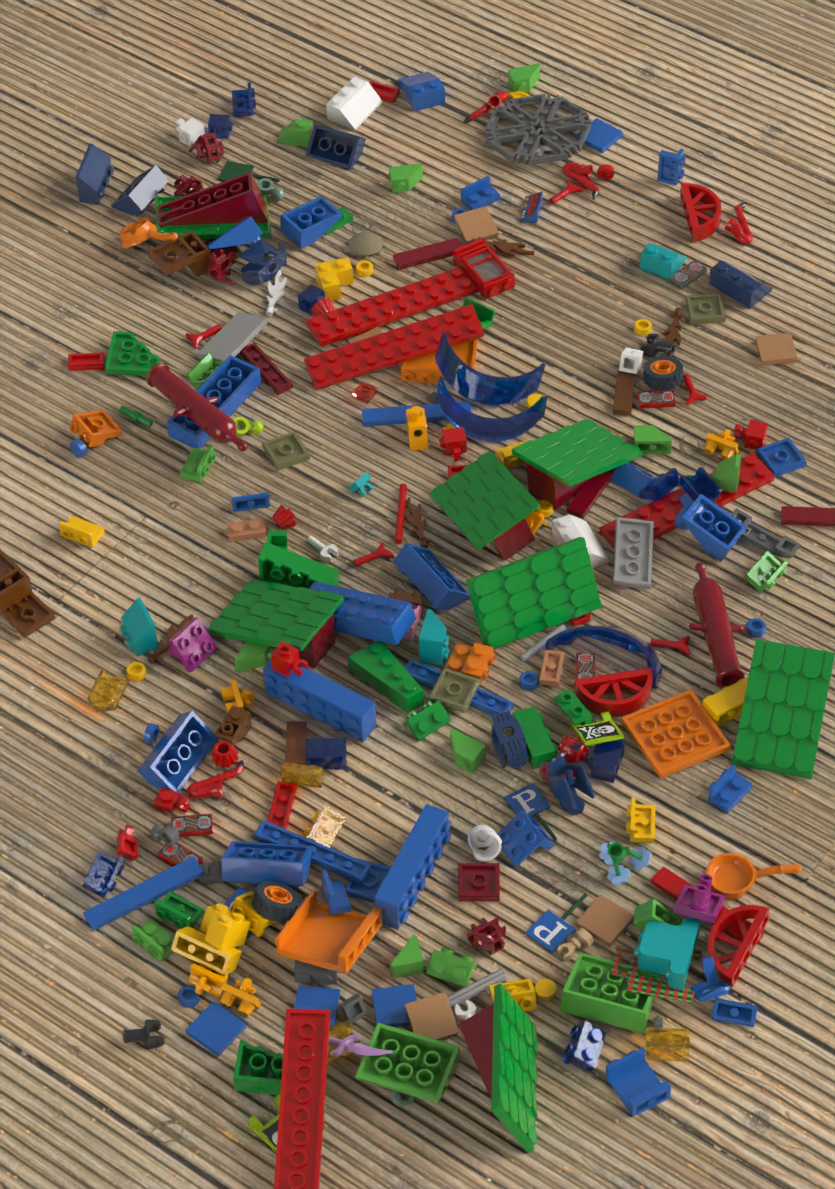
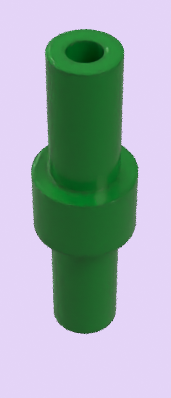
M121 406L119 409L120 413L130 417V420L136 423L140 422L148 427H151L153 424L152 420L142 416V413L136 410L132 411L124 406Z

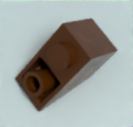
M232 705L216 730L214 737L231 743L243 741L252 727L250 711Z

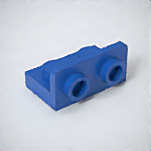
M680 149L678 154L661 150L659 153L657 181L677 185L679 180L683 179L685 170L682 167L686 156H683L684 149Z
M489 176L461 189V202L469 210L485 207L500 200V193L491 186V178Z
M735 765L725 769L716 782H712L708 788V801L726 813H729L752 789V783L736 773L737 767Z

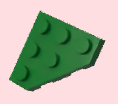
M113 331L105 374L147 376L153 366L161 363V359L157 355L154 356L145 344L135 338L134 334L131 332Z

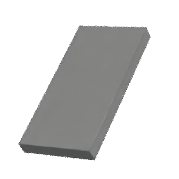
M238 312L197 353L198 358L202 359L206 354H210L214 361L226 360L230 355L235 357L267 325L266 318Z
M616 517L612 585L642 589L651 588L654 521Z

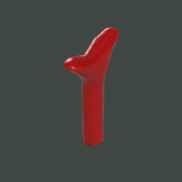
M567 180L566 188L550 198L549 202L553 205L570 193L583 192V188L572 185Z
M218 324L200 334L186 333V337L192 341L193 347L197 349L203 339L219 332L222 327Z
M685 374L683 380L689 392L686 405L693 404L697 400H707V396L696 392L689 374Z
M380 542L375 552L353 560V563L357 567L377 558L394 559V554L385 549L384 543Z
M689 635L679 641L651 638L650 646L680 650L687 656L690 655L687 645L690 640Z

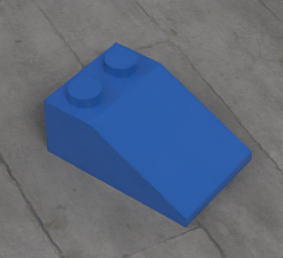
M430 72L398 79V83L414 112L445 104V88L440 79Z
M320 196L281 214L280 231L302 249L316 242L342 217V213L324 197Z
M248 216L206 246L209 249L249 243L254 244L261 239L260 235L263 233L253 218Z
M700 494L681 518L704 550L720 562L738 542L747 526L702 494Z

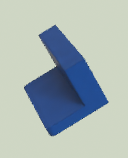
M630 462L618 466L611 477L613 482L638 497L642 496L647 485L654 486L657 481L656 478Z
M322 871V893L330 914L351 912V904L342 881L330 882L327 871Z

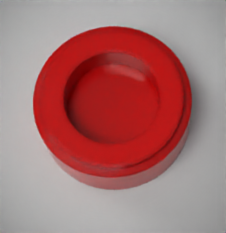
M601 165L597 169L598 178L601 180L612 179L614 177L613 166Z

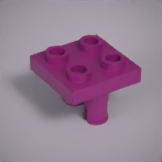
M198 617L191 619L168 641L171 645L168 649L169 654L173 657L178 656L187 672H193L217 649V646Z
M702 874L696 887L684 886L675 904L674 912L685 917L700 919L706 923H715L724 904L725 896L710 892L712 876Z

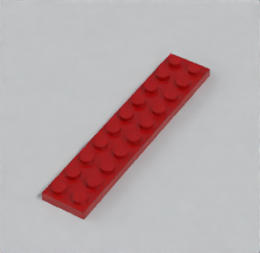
M458 267L305 320V325L320 346L323 347L475 294L478 288L462 267Z
M471 304L304 358V363L317 391L483 337L484 331Z
M751 453L741 458L736 493L714 490V482H711L712 473L620 518L654 521V540L678 528L674 521L684 507L679 500L684 494L687 493L694 502L702 494L717 506L722 507L773 482L775 475L754 453ZM616 520L599 527V533L613 548Z
M286 1008L274 1189H320L330 1010Z

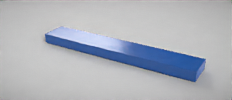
M470 401L362 409L363 427L406 424V410L411 409L413 406L424 408L426 422L472 419Z
M412 659L404 667L418 684L432 690L441 674L440 671ZM478 688L469 706L487 714L496 715L506 711L511 712L514 703Z
M263 820L253 835L255 840L262 843L312 846L310 863L360 884H363L372 870V865L265 820Z
M193 856L83 912V915L92 931H95L166 895L169 891L172 892L203 876L204 872Z

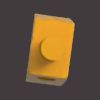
M413 406L411 409L406 410L410 451L428 449L425 410L419 406ZM420 430V436H415L414 431Z

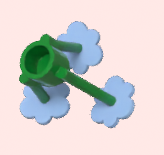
M617 842L602 844L599 855L607 865H614L609 868L607 879L612 881V884L615 886L620 885L622 882L626 883L631 874L628 868L618 865L619 862L626 858L627 853L631 856L630 864L634 865L636 870H642L644 866H648L650 864L649 859L652 856L651 852L645 850L644 847H639L638 850H630L628 846L623 847L622 844Z

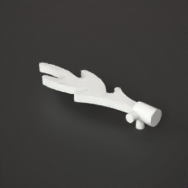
M281 270L275 276L274 286L271 282H268V292L272 297L267 296L269 304L266 316L271 317L273 312H277V308H274V305L284 295L282 290L286 285L287 278L279 282Z

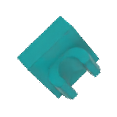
M367 472L364 473L348 489L352 494L358 490L359 495L364 497L367 494L364 488L369 492L373 489L372 484L367 482L371 476Z

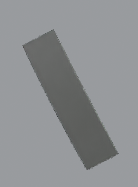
M737 508L731 514V516L747 526L741 537L765 552L769 551L772 555L791 559L801 547L800 543L787 536L781 539L752 523V517Z

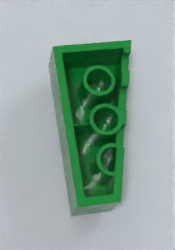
M265 542L258 557L260 581L275 582L307 589L311 587L314 581L339 586V570L268 542Z
M377 641L348 656V672L359 676L365 684L369 683L375 688L376 692L387 696L389 701L407 714L424 705V690L383 642Z
M240 1040L233 1075L235 1091L271 1095L281 1094L283 1054H275L266 1051L263 1047H255L247 1044L246 1041Z

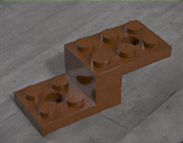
M190 231L173 241L170 240L149 250L148 256L166 276L188 266L199 277L209 272L207 267L211 263L208 255L216 248L209 249L206 245L215 239L202 241L193 231ZM236 245L217 248L222 249L223 252H233L230 256L231 260L239 258L241 250Z
M0 549V615L26 638L56 619L55 613L32 592L30 577ZM27 613L33 614V615L30 616V617H25V616H24V615L27 614Z

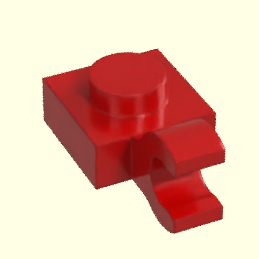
M163 787L153 801L155 808L171 813L174 809L188 812L191 807L188 804L190 800L188 797L181 796L179 792Z
M126 824L125 831L121 829L118 831L116 854L134 861L138 858V841L133 839L134 827Z

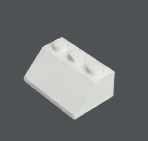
M353 77L326 104L327 119L355 131L382 104V100L368 82Z
M570 514L552 520V536L557 545L578 537H584L592 568L610 563L608 556L586 521Z

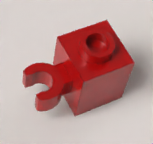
M750 420L748 428L736 424L733 437L735 439L745 438L744 448L757 450L764 447L768 423Z
M464 427L442 430V437L439 438L440 449L444 448L445 456L453 455L454 462L462 461L461 453H467Z
M283 641L271 653L272 669L286 677H289L293 672L298 676H302V669L300 667L309 668L306 660L299 659V649Z

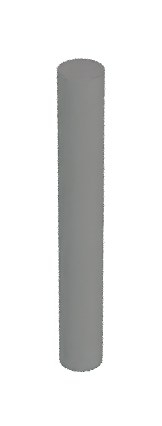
M561 624L521 654L520 659L525 662L566 631L565 625Z

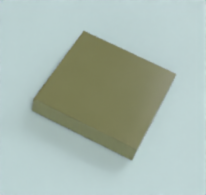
M721 293L686 296L685 301L690 325L725 322L726 317Z
M296 431L262 443V448L276 471L310 459V454Z
M444 668L428 697L429 702L435 703L440 701L444 707L465 713L480 685V679Z

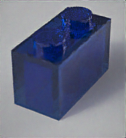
M346 737L306 739L307 770L347 769Z
M620 739L595 744L593 751L595 756L590 758L588 769H591V778L611 783L615 782L625 751V740Z

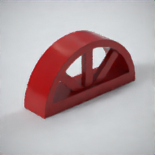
M681 183L680 198L692 242L704 240L713 235L719 228L721 220L720 199L713 191L704 186ZM699 201L705 203V205H696V204H697ZM713 210L715 215L711 218L698 211ZM698 219L703 220L706 223L699 225Z
M652 668L575 679L574 693L585 708L593 713L601 715V712L608 711L611 717L625 716L636 712L649 700L652 692L653 671ZM632 690L637 694L623 700L621 691ZM614 692L616 701L604 700L600 697L604 693Z
M743 905L733 908L720 916L712 926L708 938L709 957L714 959L717 976L731 987H734L770 919V910L767 907ZM754 919L749 930H747L744 920ZM737 922L743 936V941L736 940L722 934V932L731 924ZM717 940L738 948L735 952L719 957L715 955ZM731 961L728 969H725L721 965L722 963Z

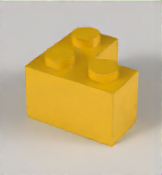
M348 257L315 264V279L323 299L339 300L341 299L340 287L354 284L353 268Z
M216 904L206 908L200 930L206 933L204 942L218 950H224L245 944L251 922L245 919L244 915L228 910L226 905Z

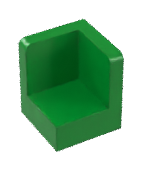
M268 530L267 542L287 550V530Z

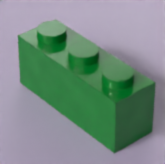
M533 706L513 712V719L516 718L525 735L528 760L532 769L540 768L541 763H544V761L549 762L555 758V755L558 754L557 746L551 742L550 731L544 727L543 716L541 713H538L536 707Z

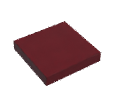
M458 863V902L500 901V863Z

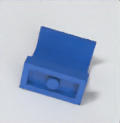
M644 1047L639 1050H633L619 1060L614 1059L606 1065L605 1077L632 1117L670 1099L671 1086L667 1080L661 1083L646 1062V1050Z

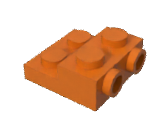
M104 409L73 414L70 423L71 432L77 433L79 439L88 447L104 445L105 439L120 437L122 434V429Z
M456 643L445 668L480 679L479 686H481L483 679L488 677L490 664L493 665L496 654L493 653V647L474 643L473 647Z

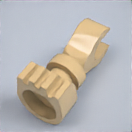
M581 927L575 932L576 938L573 937L570 939V942L558 947V955L563 951H568L563 956L564 961L570 960L575 950L581 948V944L588 948L594 943L592 935L587 930Z

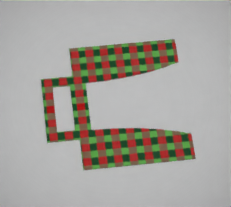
M616 947L610 975L629 978L627 991L693 1003L695 992L685 988L683 991L674 989L667 982L638 976V957H634L635 951ZM694 949L691 961H701L702 950ZM622 953L632 954L628 973L618 972Z

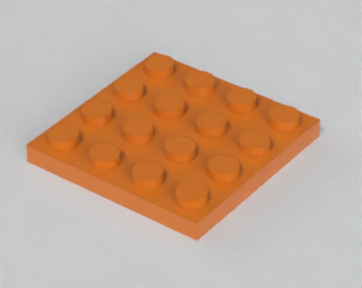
M692 689L622 717V724L660 779L731 749L730 743Z

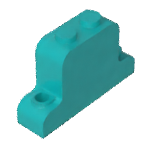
M693 917L685 918L680 926L656 921L648 922L645 930L640 931L638 943L641 944H636L634 957H638V967L644 971L666 975L668 985L671 988L683 991L699 935L700 919Z

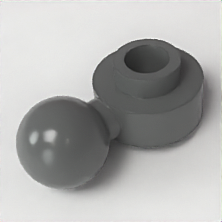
M155 825L151 829V837L156 841L163 840L171 847L179 841V832L174 826Z

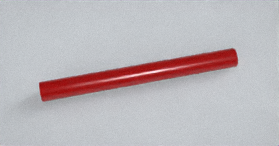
M404 483L400 484L394 541L396 544L402 543L407 493V485Z

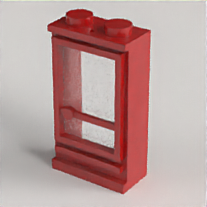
M484 238L453 250V263L457 267H462L477 286V291L484 299L515 287V274L499 259L487 245Z

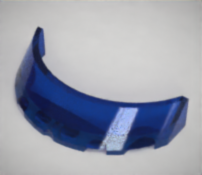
M445 333L441 335L435 355L436 365L438 364L444 380L455 388L458 394L473 402H480L483 405L500 406V404L507 403L514 404L535 393L539 388L546 364L542 363L533 371L515 377L486 375L469 367L455 354Z
M439 376L436 394L443 413L456 428L464 427L465 434L479 440L486 439L487 441H504L526 433L545 414L548 398L547 395L543 394L532 407L515 416L486 418L476 415L458 404L447 390L442 376Z
M604 625L576 627L562 631L546 641V650H553L558 645H570L576 638L586 636L639 652L647 657V668H652L653 689H657L662 678L661 663L654 650L637 635L617 627Z

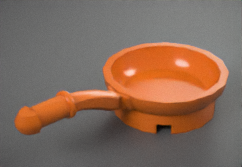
M148 217L138 219V223L134 224L132 222L119 231L122 248L135 246L150 237L165 242L178 238L175 232L168 234L157 232V226L152 224Z
M735 853L719 854L709 862L706 874L712 876L711 890L714 893L716 891L718 894L724 895L725 899L734 900L743 897L744 893L749 891L756 878L782 873L798 874L802 871V867L799 864H780L779 866H770L756 870L746 857Z

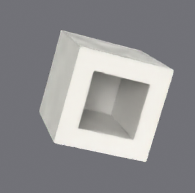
M625 348L621 354L619 371L637 374L641 368L643 351Z

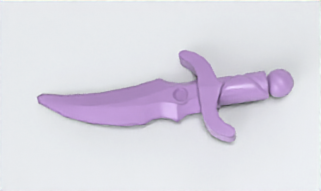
M358 1034L350 1035L343 1040L329 1037V1045L337 1047V1049L331 1051L332 1056H339L345 1051L365 1056H376L393 1052L392 1050L366 1046L362 1043H353L359 1040Z

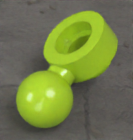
M236 417L234 419L236 425L241 427V430L237 429L236 436H243L247 431L257 435L262 433L264 429L263 423L259 420L249 423L244 417Z

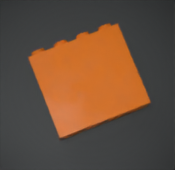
M478 338L403 362L401 381L444 383L447 381L448 384L473 385Z
M314 889L309 896L305 897L303 904L300 908L296 909L290 921L286 922L283 930L276 935L275 945H277V954L347 974L382 926V909L373 907L368 915L352 910L346 913L330 914L327 904L317 901V890Z

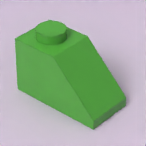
M539 63L508 70V84L512 92H528L540 78Z
M295 119L280 130L277 144L308 147L313 130L312 121Z
M422 163L389 167V182L392 193L410 191L423 178Z
M634 425V445L639 447L643 454H671L672 439L653 425Z
M736 454L718 463L717 469L712 472L711 482H714V490L736 493L741 454Z
M246 642L234 659L236 672L240 673L266 666L275 648Z
M453 728L450 730V744L456 765L462 770L474 773L486 758V745Z
M655 899L635 907L633 925L643 931L646 924L651 921L675 926L682 924L680 916Z

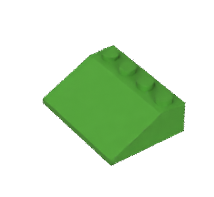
M580 952L562 991L560 1011L643 1033L655 996L627 991L629 978L610 975L613 961ZM619 963L618 972L628 973L630 966ZM640 968L638 976L661 980L662 974L644 971Z
M377 1023L368 1046L392 1050L393 1052L376 1056L364 1055L355 1078L439 1103L451 1083L460 1062V1046Z

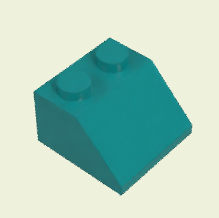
M648 243L641 252L640 268L670 280V276L681 268L687 260V256Z
M137 598L122 615V626H119L122 636L128 639L126 641L130 651L133 650L138 657L158 649L155 623L141 598Z
M427 609L419 636L420 663L443 667L444 660H448L450 649L447 648L449 636H446L445 625L431 609Z

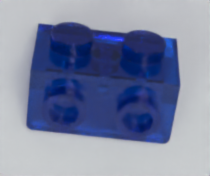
M247 82V90L232 91L233 117L253 116V109H256V101L252 99L255 98V89L251 88V82Z
M699 467L695 475H683L678 480L683 490L690 495L694 502L702 494L713 503H716L722 492V489L703 467Z
M672 468L667 473L660 474L639 491L640 498L658 502L680 484L677 468Z
M98 851L81 887L102 898L108 892L112 893L117 884L114 879L116 876H120L124 865H122L124 857L120 856L116 860Z
M584 1020L580 1024L575 1025L570 1031L571 1039L564 1051V1063L568 1065L574 1061L592 1071L596 1069L606 1032Z

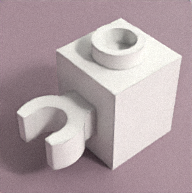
M182 118L175 121L179 125L176 127V130L179 132V140L190 147L200 135L205 134L204 124L194 118L187 122Z

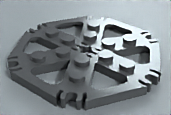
M545 93L505 101V107L500 105L499 108L494 110L484 130V135L489 147L513 163L515 159L516 164L524 160L525 165L529 163L530 166L566 160L572 157L571 152L575 154L578 153V150L580 152L591 130V120H589L587 112L561 96L559 100V95L551 98V94L546 96ZM540 105L535 116L521 107ZM558 109H565L573 114L571 116L554 118ZM503 118L515 124L495 128L499 120ZM573 131L581 132L577 142H573L560 134ZM522 140L517 151L513 153L500 146L502 143ZM541 142L557 152L556 155L535 157Z

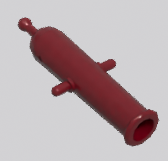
M158 363L151 368L146 378L147 384L152 388L155 387L179 408L173 412L175 417L187 416L218 443L222 444L231 441L242 452L248 449L247 442L241 441L236 436L237 427L234 420L213 405L217 403V397L204 398L169 370V366L165 363Z
M699 562L695 565V570L700 580L693 587V600L700 623H690L689 628L690 630L704 633L716 673L715 683L720 688L729 687L740 679L745 678V673L740 669L732 632L742 633L744 627L742 625H732L729 622L722 588L715 580L707 578L705 573L706 566L704 563Z

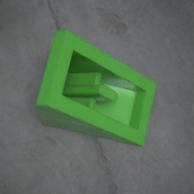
M412 935L390 964L391 977L398 978L424 973L423 958L416 935Z

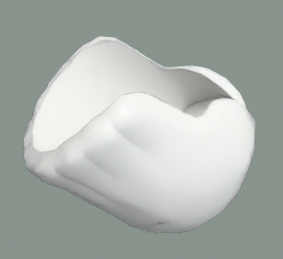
M477 825L471 829L468 835L469 846L473 851L475 859L478 861H492L501 851L502 840L488 825ZM490 846V847L487 848L485 851L480 850V849H477V848H480V847Z

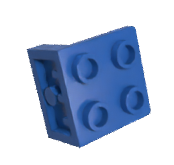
M523 810L497 833L502 840V851L516 867L538 847L550 850L555 846L534 817Z

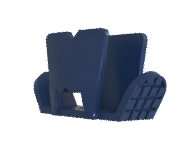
M260 239L252 244L251 248L241 253L240 258L249 261L241 269L243 273L242 280L250 285H261L264 281L267 282L281 270V267L287 263L286 249L283 243L278 244L280 252L278 253ZM269 254L274 255L271 259L267 257Z
M510 711L490 716V721H493L491 743L502 768H505L504 749L507 754L508 763L512 767L520 768L524 766L528 760L526 739L516 718L513 719ZM505 728H511L512 736H505L502 734V731Z
M563 752L545 764L549 773L547 774V780L553 796L559 800L560 806L567 813L578 815L584 811L585 803L577 795L575 788L592 799L595 796L585 768L582 765L566 763L564 759L566 752ZM571 770L573 771V775L575 776L576 782L574 781Z

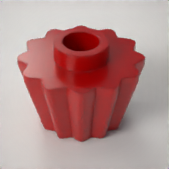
M324 298L317 301L311 308V313L314 316H318L335 310L332 300Z
M281 504L272 516L281 530L296 526V522L293 519L295 518L294 513L290 508L286 509Z
M220 741L216 743L211 754L212 762L215 763V766H220L222 769L225 767L230 768L239 759L238 751L230 742Z

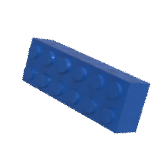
M230 355L196 391L204 398L217 397L218 401L213 405L230 417L261 384L260 368ZM173 415L167 421L169 437L192 448L200 449L211 438L187 416L175 417Z
M315 581L309 588L315 591L323 590L344 596V601L334 612L336 632L398 645L416 620L411 602Z
M271 660L263 668L265 693L271 698H276L285 705L292 706L301 713L312 716L317 721L331 726L336 731L349 735L354 740L357 739L364 742L376 728L374 701L310 669L300 667L302 669V676H298L293 672L289 677H286L272 669Z
M428 804L423 808L374 897L375 907L382 909V924L399 930L401 924L407 921L409 909L415 906L419 891H423L427 876H431L433 873L435 861L439 860L442 856L443 846L447 845L450 841L451 833H449L451 821H449L448 811Z

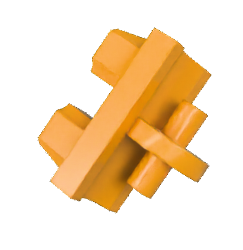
M726 429L724 433L718 432L717 436L707 433L705 437L707 442L705 452L707 454L714 455L716 450L720 449L722 450L720 457L723 460L739 454L738 444L735 443V438L731 436V430Z
M236 679L230 681V687L221 689L223 702L234 700L233 702L225 703L226 713L229 712L232 705L244 709L243 705L250 707L251 703L255 700V695L252 691H247L244 688L241 690V693L239 692Z
M193 963L190 966L191 974L188 983L196 986V994L202 995L206 991L221 998L223 994L221 987L223 983L227 984L228 974H215L211 972L210 968Z
M245 978L243 982L236 981L235 986L240 989L225 983L221 987L223 990L220 1000L221 1004L232 1008L236 999L241 1000L238 1011L244 1015L250 1016L254 1008L259 1009L262 1003L258 1001L257 997L248 994V992L252 994L256 992V988L251 986L252 980L249 978Z

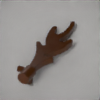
M506 240L485 241L493 252L495 251L494 247H496L500 252L511 257L515 256L514 252L524 255H534L535 251L520 249L525 248L526 244L506 243Z
M676 308L675 313H670V317H674V320L664 331V335L667 336L663 342L674 343V341H677L678 345L681 344V336L676 328L682 329L679 323L682 309Z
M408 497V510L412 516L405 513V519L414 527L412 528V533L419 538L420 547L428 548L427 543L431 541L430 539H425L423 533L426 519L421 521V504H418V510H414L410 503V497Z
M193 614L186 617L180 623L177 630H174V624L169 627L166 634V644L160 640L158 649L153 650L152 655L147 659L149 663L154 664L157 660L162 661L163 658L160 655L171 646L168 641L193 619Z

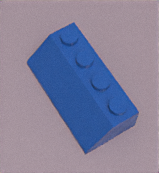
M406 543L393 560L398 565V570L409 577L408 581L418 587L419 593L430 601V605L434 609L448 611L470 599L469 592L430 549Z
M193 711L180 714L137 771L150 785L159 789L163 787L179 792L218 738L214 737V733Z
M232 841L221 858L222 880L229 881L230 883L249 882L252 885H258L263 881H276L294 888L304 886L309 875L312 846Z

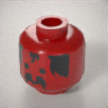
M573 734L567 737L564 736L558 747L560 754L566 752L564 759L572 761L574 764L579 763L581 759L585 760L589 753V749L583 744L580 737Z

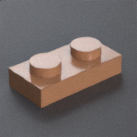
M264 518L226 523L229 542L266 537Z
M545 650L539 685L559 687L565 652Z

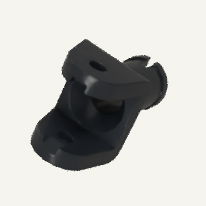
M648 334L646 337L648 344H643L640 347L643 355L651 358L655 357L659 352L674 354L676 348L673 342L661 341L659 334Z
M147 1019L142 1029H124V1043L143 1041L146 1049L163 1046L165 1041L162 1036H150V1032L161 1029V1022L159 1020Z

